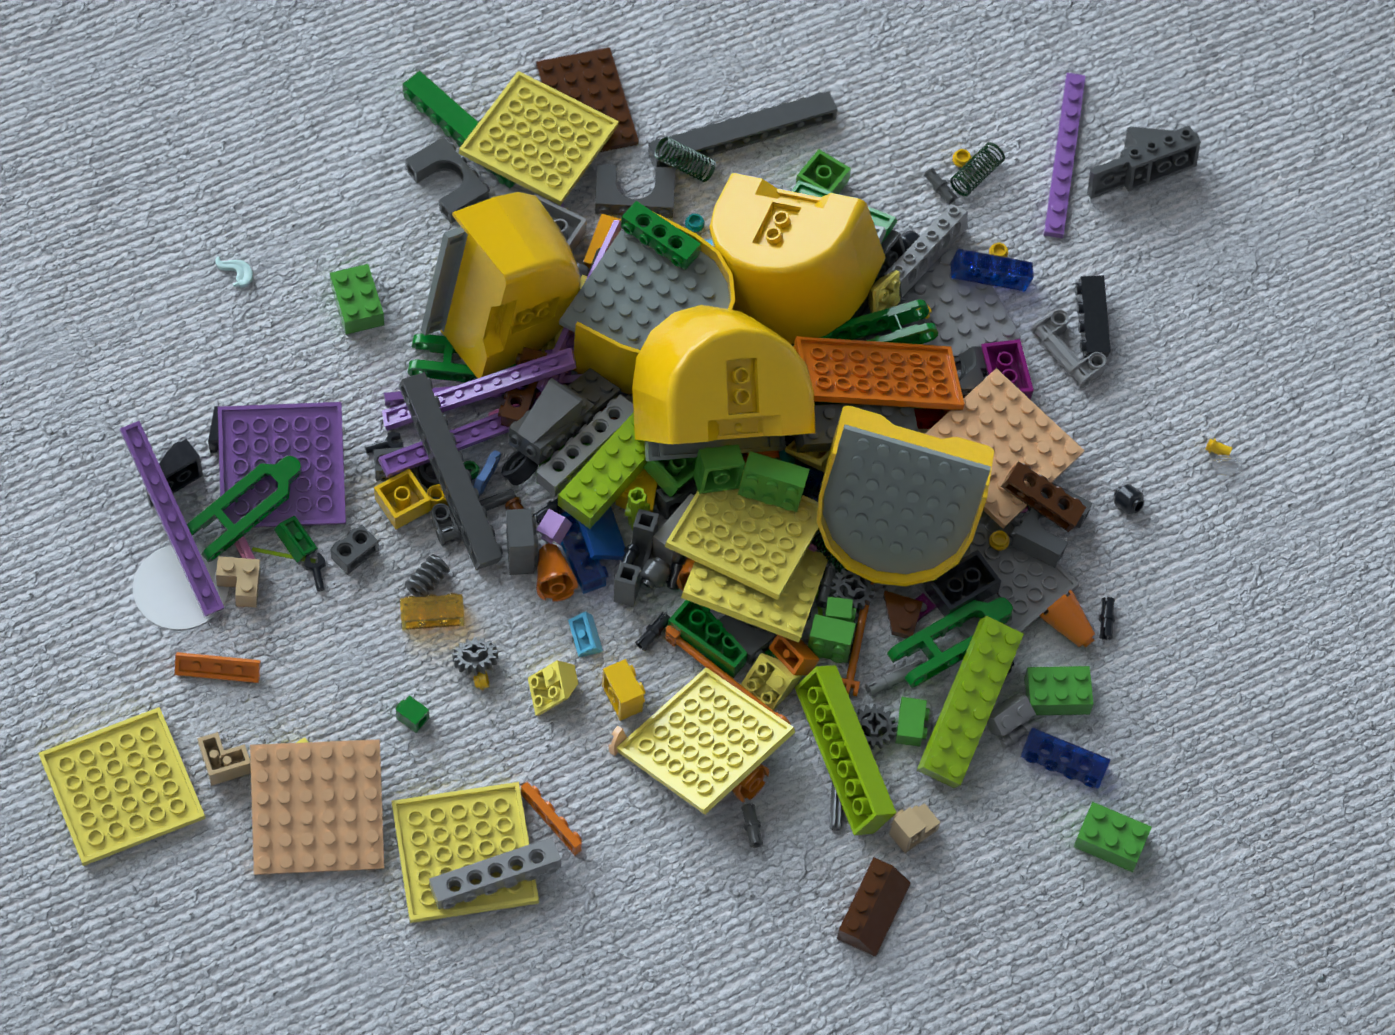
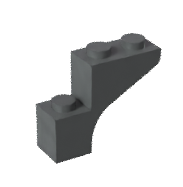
M972 346L959 355L962 365L959 383L963 398L978 386L987 375L981 347Z

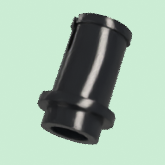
M633 544L625 547L621 562L633 565L635 559L640 555L639 548Z
M672 563L671 574L668 581L665 582L667 584L666 588L679 590L677 578L683 565Z

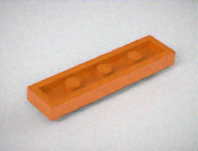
M177 652L175 655L174 675L259 683L261 660Z
M528 782L524 783L521 786V796L576 856L582 851V839L575 831L572 832L568 828L567 821L554 812L555 809L549 801L545 802L536 786H531Z

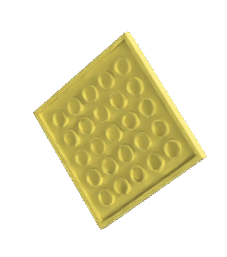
M517 71L459 148V154L561 206L614 133L619 121Z
M739 489L699 494L697 491L666 541L665 547L778 600L819 530L817 525L818 502L802 495L798 511L794 512L765 504L761 501L745 498L738 495Z
M807 549L778 600L695 561L681 598L799 642L828 559L820 552H813Z
M704 668L616 748L622 756L706 815L795 733L793 726L708 668Z
M160 707L38 753L83 866L206 819Z
M519 782L391 801L410 923L539 904L535 879L531 881L523 880L511 888L503 887L497 889L495 893L490 895L482 894L470 902L462 901L456 903L454 907L449 909L437 908L429 884V878L529 845ZM515 865L511 869L514 871H519L522 869V867L519 865ZM494 872L491 874V876L494 878H498L501 876V874L498 872ZM474 879L470 883L473 885H478L481 883V881L478 879ZM453 886L450 888V890L453 892H457L460 890V888L458 886Z

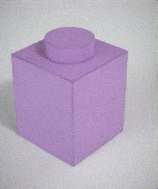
M548 509L536 530L542 535V540L549 544L555 542L560 545L572 523L566 517Z

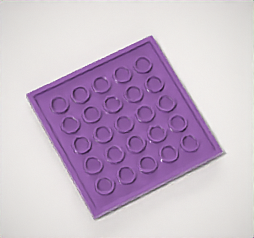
M341 402L218 406L220 496L261 463L277 464L286 456L296 457L301 463L302 471L300 476L290 484L289 499L254 528L277 527L279 523L294 515L302 526L346 524ZM265 476L254 485V489H249L238 498L239 501L237 503L233 502L223 511L233 524L237 523L278 489V483L272 476Z

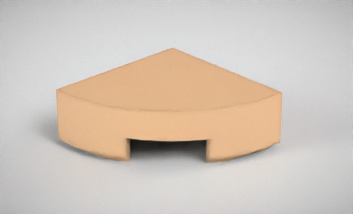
M619 726L612 732L611 735L614 737L611 745L609 744L608 746L609 753L614 756L618 753L616 747L627 738L623 728Z

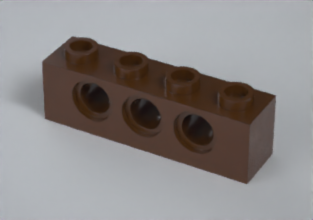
M524 347L522 354L518 353L515 365L547 356V353ZM538 381L521 386L525 387V390L515 388L505 392V404L500 405L498 417H501L502 426L510 427L513 422L521 419L528 410L531 411L538 391L536 388ZM514 404H519L520 406H519V407H513L512 405H514Z
M1019 461L1012 467L1001 485L1003 489L1067 532L1076 526L1086 509V506L1079 499L1071 497L1065 493L1064 489L1053 485L1045 476L1038 475L1027 464L1020 463ZM1024 481L1029 482L1031 487H1028ZM1041 492H1044L1048 499L1044 498ZM1058 503L1062 504L1065 510L1061 509Z

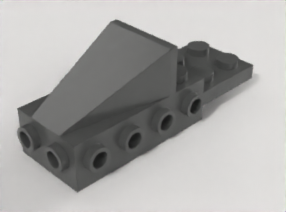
M1190 125L1178 130L1128 127L1124 150L1121 151L1120 158L1090 169L1088 196L1092 199L1124 186L1129 192L1196 167L1201 143L1198 134L1192 130Z
M591 368L568 386L565 384L561 385L551 378L531 411L528 410L521 419L510 425L508 444L540 465L565 445L571 437L576 436L585 424L588 425L592 422L595 414L602 410L612 399L620 395L621 389Z

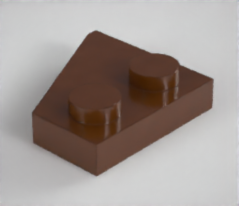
M884 591L883 599L886 603L891 635L907 639L914 634L923 602Z

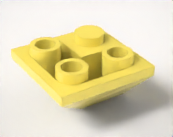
M895 270L879 278L872 285L868 293L870 313L899 304L900 271Z
M761 653L740 685L774 711L793 691L802 675H793L779 659Z
M556 660L528 677L535 716H540L569 698L578 685L575 665Z

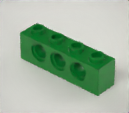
M635 201L621 217V228L625 233L632 234L643 245L650 246L658 255L665 256L677 267L686 270L700 254L701 243L638 201Z

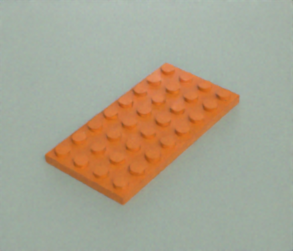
M799 336L795 338L796 352L808 367L814 390V401L963 410L965 404L951 346Z

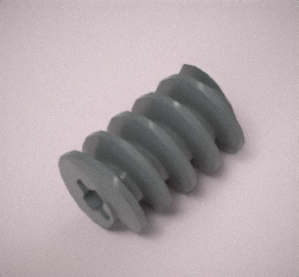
M432 554L426 558V562L421 564V568H417L415 573L410 576V579L405 582V586L412 595L421 599V594L424 596L429 595L427 589L434 590L432 583L436 585L440 583L437 577L441 579L445 577L442 571L449 573L450 569L440 557Z

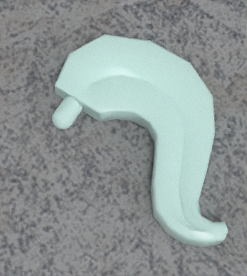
M216 257L215 263L219 270L235 271L237 273V282L233 283V287H247L252 282L253 272L250 265L245 261H220V257Z

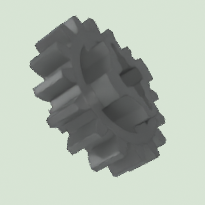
M843 568L840 574L836 573L834 579H832L830 593L834 594L833 597L853 599L852 607L857 609L859 606L863 610L865 604L870 605L871 599L875 595L873 592L875 585H871V581L849 570L847 572Z
M474 637L472 641L465 639L466 643L464 644L459 642V648L454 647V653H452L454 667L459 668L460 673L465 670L466 675L474 672V675L477 676L478 672L485 674L486 669L492 670V665H497L498 650L496 645H492L491 640L485 642V638L477 640Z
M873 704L872 709L865 705L864 711L861 709L857 710L858 720L867 742L871 746V750H874L875 745H878L880 749H882L883 743L889 745L890 739H894V732L897 728V725H894L895 717L890 718L891 711L885 713L884 706L877 709L876 704ZM872 722H874L875 732H873Z

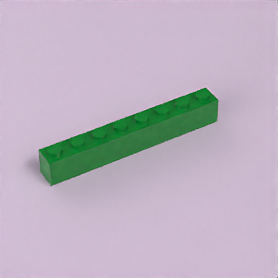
M420 70L403 83L404 98L416 105L419 112L425 113L434 125H438L446 136L452 137L457 145L461 147L479 122ZM484 167L487 172H491L496 176L499 183L505 184L509 189L516 184Z

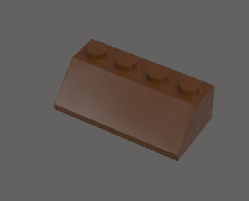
M873 857L841 923L837 940L876 957L911 882L893 865Z

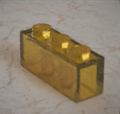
M449 593L443 596L430 594L425 597L407 596L400 598L402 630L464 626L462 594Z

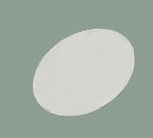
M172 545L153 552L139 566L133 581L134 600L141 613L156 625L168 629H189L204 624L218 613L216 612L204 617ZM197 546L201 555L205 548ZM201 555L224 605L229 587L217 586L216 571L218 557L212 562H207Z

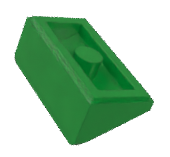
M295 515L279 523L274 529L297 563L318 549Z

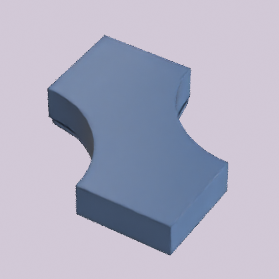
M496 450L489 455L474 483L473 488L478 490L479 497L484 493L502 455Z

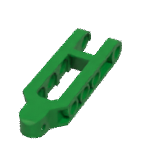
M919 299L850 319L826 336L819 338L854 340L890 329L891 334L880 337L878 335L874 339L867 341L924 344L934 340L938 336V330L935 323L916 324L906 328L901 327L928 316L929 309L926 302Z
M415 334L413 336L412 348L429 350L432 353L444 354L443 362L411 360L408 365V374L410 376L425 372L427 378L457 382H469L478 379L467 365L451 363L452 355L457 352L446 336L431 334L426 336L424 334Z
M286 456L277 464H259L187 523L192 536L200 529H205L216 519L226 529L225 533L202 552L201 555L207 562H212L289 499L290 484L300 476L302 471L301 463L296 457ZM265 476H272L278 483V489L237 523L233 524L223 511L233 502L237 503L239 501L238 498L249 489H254V485Z
M1004 597L996 598L989 603L973 600L896 644L888 651L887 656L894 663L905 656L909 657L920 650L923 651L928 661L914 668L905 676L906 682L911 688H914L962 661L973 635L944 652L940 651L933 640L940 636L944 637L947 632L956 627H962L963 623L973 617L984 618L988 616L1005 624L1011 618L1013 606Z

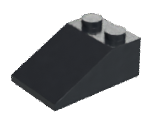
M187 439L173 444L159 463L173 494L203 476L200 456ZM146 490L147 498H148V503H149V505L152 507V506H154V505H153V503H152V501H151V498H150V496H149V494H148V492H147V490Z

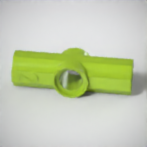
M639 487L629 491L628 503L625 509V516H628V524L631 526L632 531L638 510H650V504L647 503V495L644 493V489Z

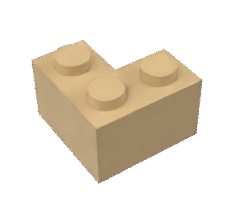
M218 557L216 571L217 586L236 587V606L257 608L260 559Z
M218 732L197 738L211 786L251 774V762L245 744L224 750Z
M924 803L919 807L916 805L913 808L909 807L905 811L903 809L898 811L893 816L894 819L891 823L889 835L901 850L906 853L935 833L941 822Z

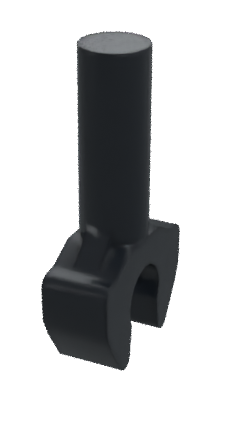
M388 432L385 441L365 445L366 453L374 452L373 449L404 447L403 442L392 443V441L401 438L400 433Z
M317 553L318 562L312 564L309 555H307L304 561L305 569L313 572L316 590L323 591L325 588L321 569L326 566L325 558L320 553Z

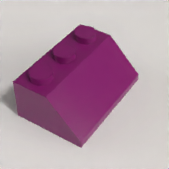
M1021 340L981 344L988 375L997 368L1031 400L1034 390Z

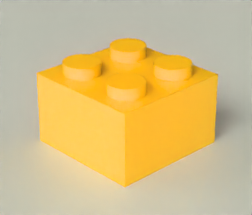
M410 469L374 487L375 500L395 530L431 511V499Z
M626 659L603 668L602 688L620 721L643 711V703H645L644 694H646L643 684L641 682L638 683L635 678L636 671L634 667L629 665Z

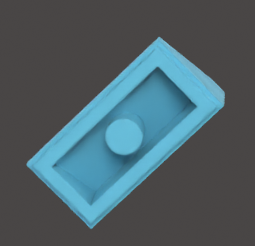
M585 611L568 620L578 657L603 651L595 621L591 614Z

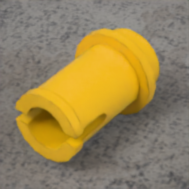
M1214 438L1208 440L1205 450H1208V453L1212 452L1228 459L1232 447L1217 442Z

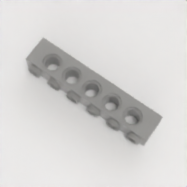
M950 204L886 271L884 276L895 270L900 271V298L912 288L968 228V211Z
M622 395L612 399L607 404L606 409L602 412L599 411L593 417L592 422L588 425L585 424L579 430L578 435L574 438L571 437L566 442L565 447L560 451L554 452L551 460L546 464L540 465L537 469V483L555 497L633 413V404ZM555 469H561L563 471L557 472L555 471Z
M553 837L429 878L430 889L437 908L449 909L454 907L456 903L462 901L470 902L482 894L490 895L495 893L497 889L503 887L511 888L523 880L531 881L536 879L538 875L544 873L552 874L561 868V858ZM535 858H539L542 860V862L539 864H535L532 862V860ZM515 865L522 867L519 871H514L511 868ZM494 872H498L501 874V876L498 878H494L491 876V874ZM474 879L481 881L478 885H473L470 882ZM453 886H458L460 890L457 892H453L450 890V888Z

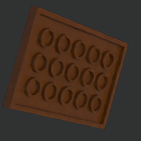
M610 47L536 61L540 82L619 121L618 127L600 152L639 144Z

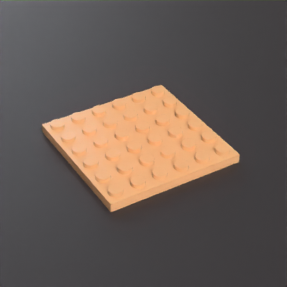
M996 368L963 398L965 404L963 410H950L925 434L941 439L960 437L993 448L994 457L989 489L983 510L1004 529L1028 506L1001 487L1008 473L1018 461L1027 464L1032 471L1038 475L1045 476L1052 483L1085 450ZM1024 481L1028 487H1031L1029 482Z
M380 739L250 745L254 875L384 869Z

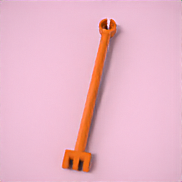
M866 604L864 609H860L846 679L842 678L848 695L850 688H854L853 696L855 697L858 695L860 682L854 681L869 609V606Z
M671 625L666 627L665 640L672 646L678 645L704 667L791 725L784 715L774 712L681 638V633Z

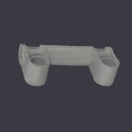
M1055 310L1047 317L1037 321L1031 327V332L1041 339V344L1045 346L1069 376H1073L1079 383L1078 386L1084 388L1104 373L1106 357L1100 352H1094L1080 361L1059 337L1067 329L1069 315L1064 310Z

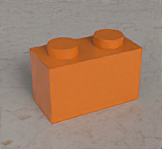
M777 635L769 647L773 654L793 675H808L820 660L801 639L799 642Z

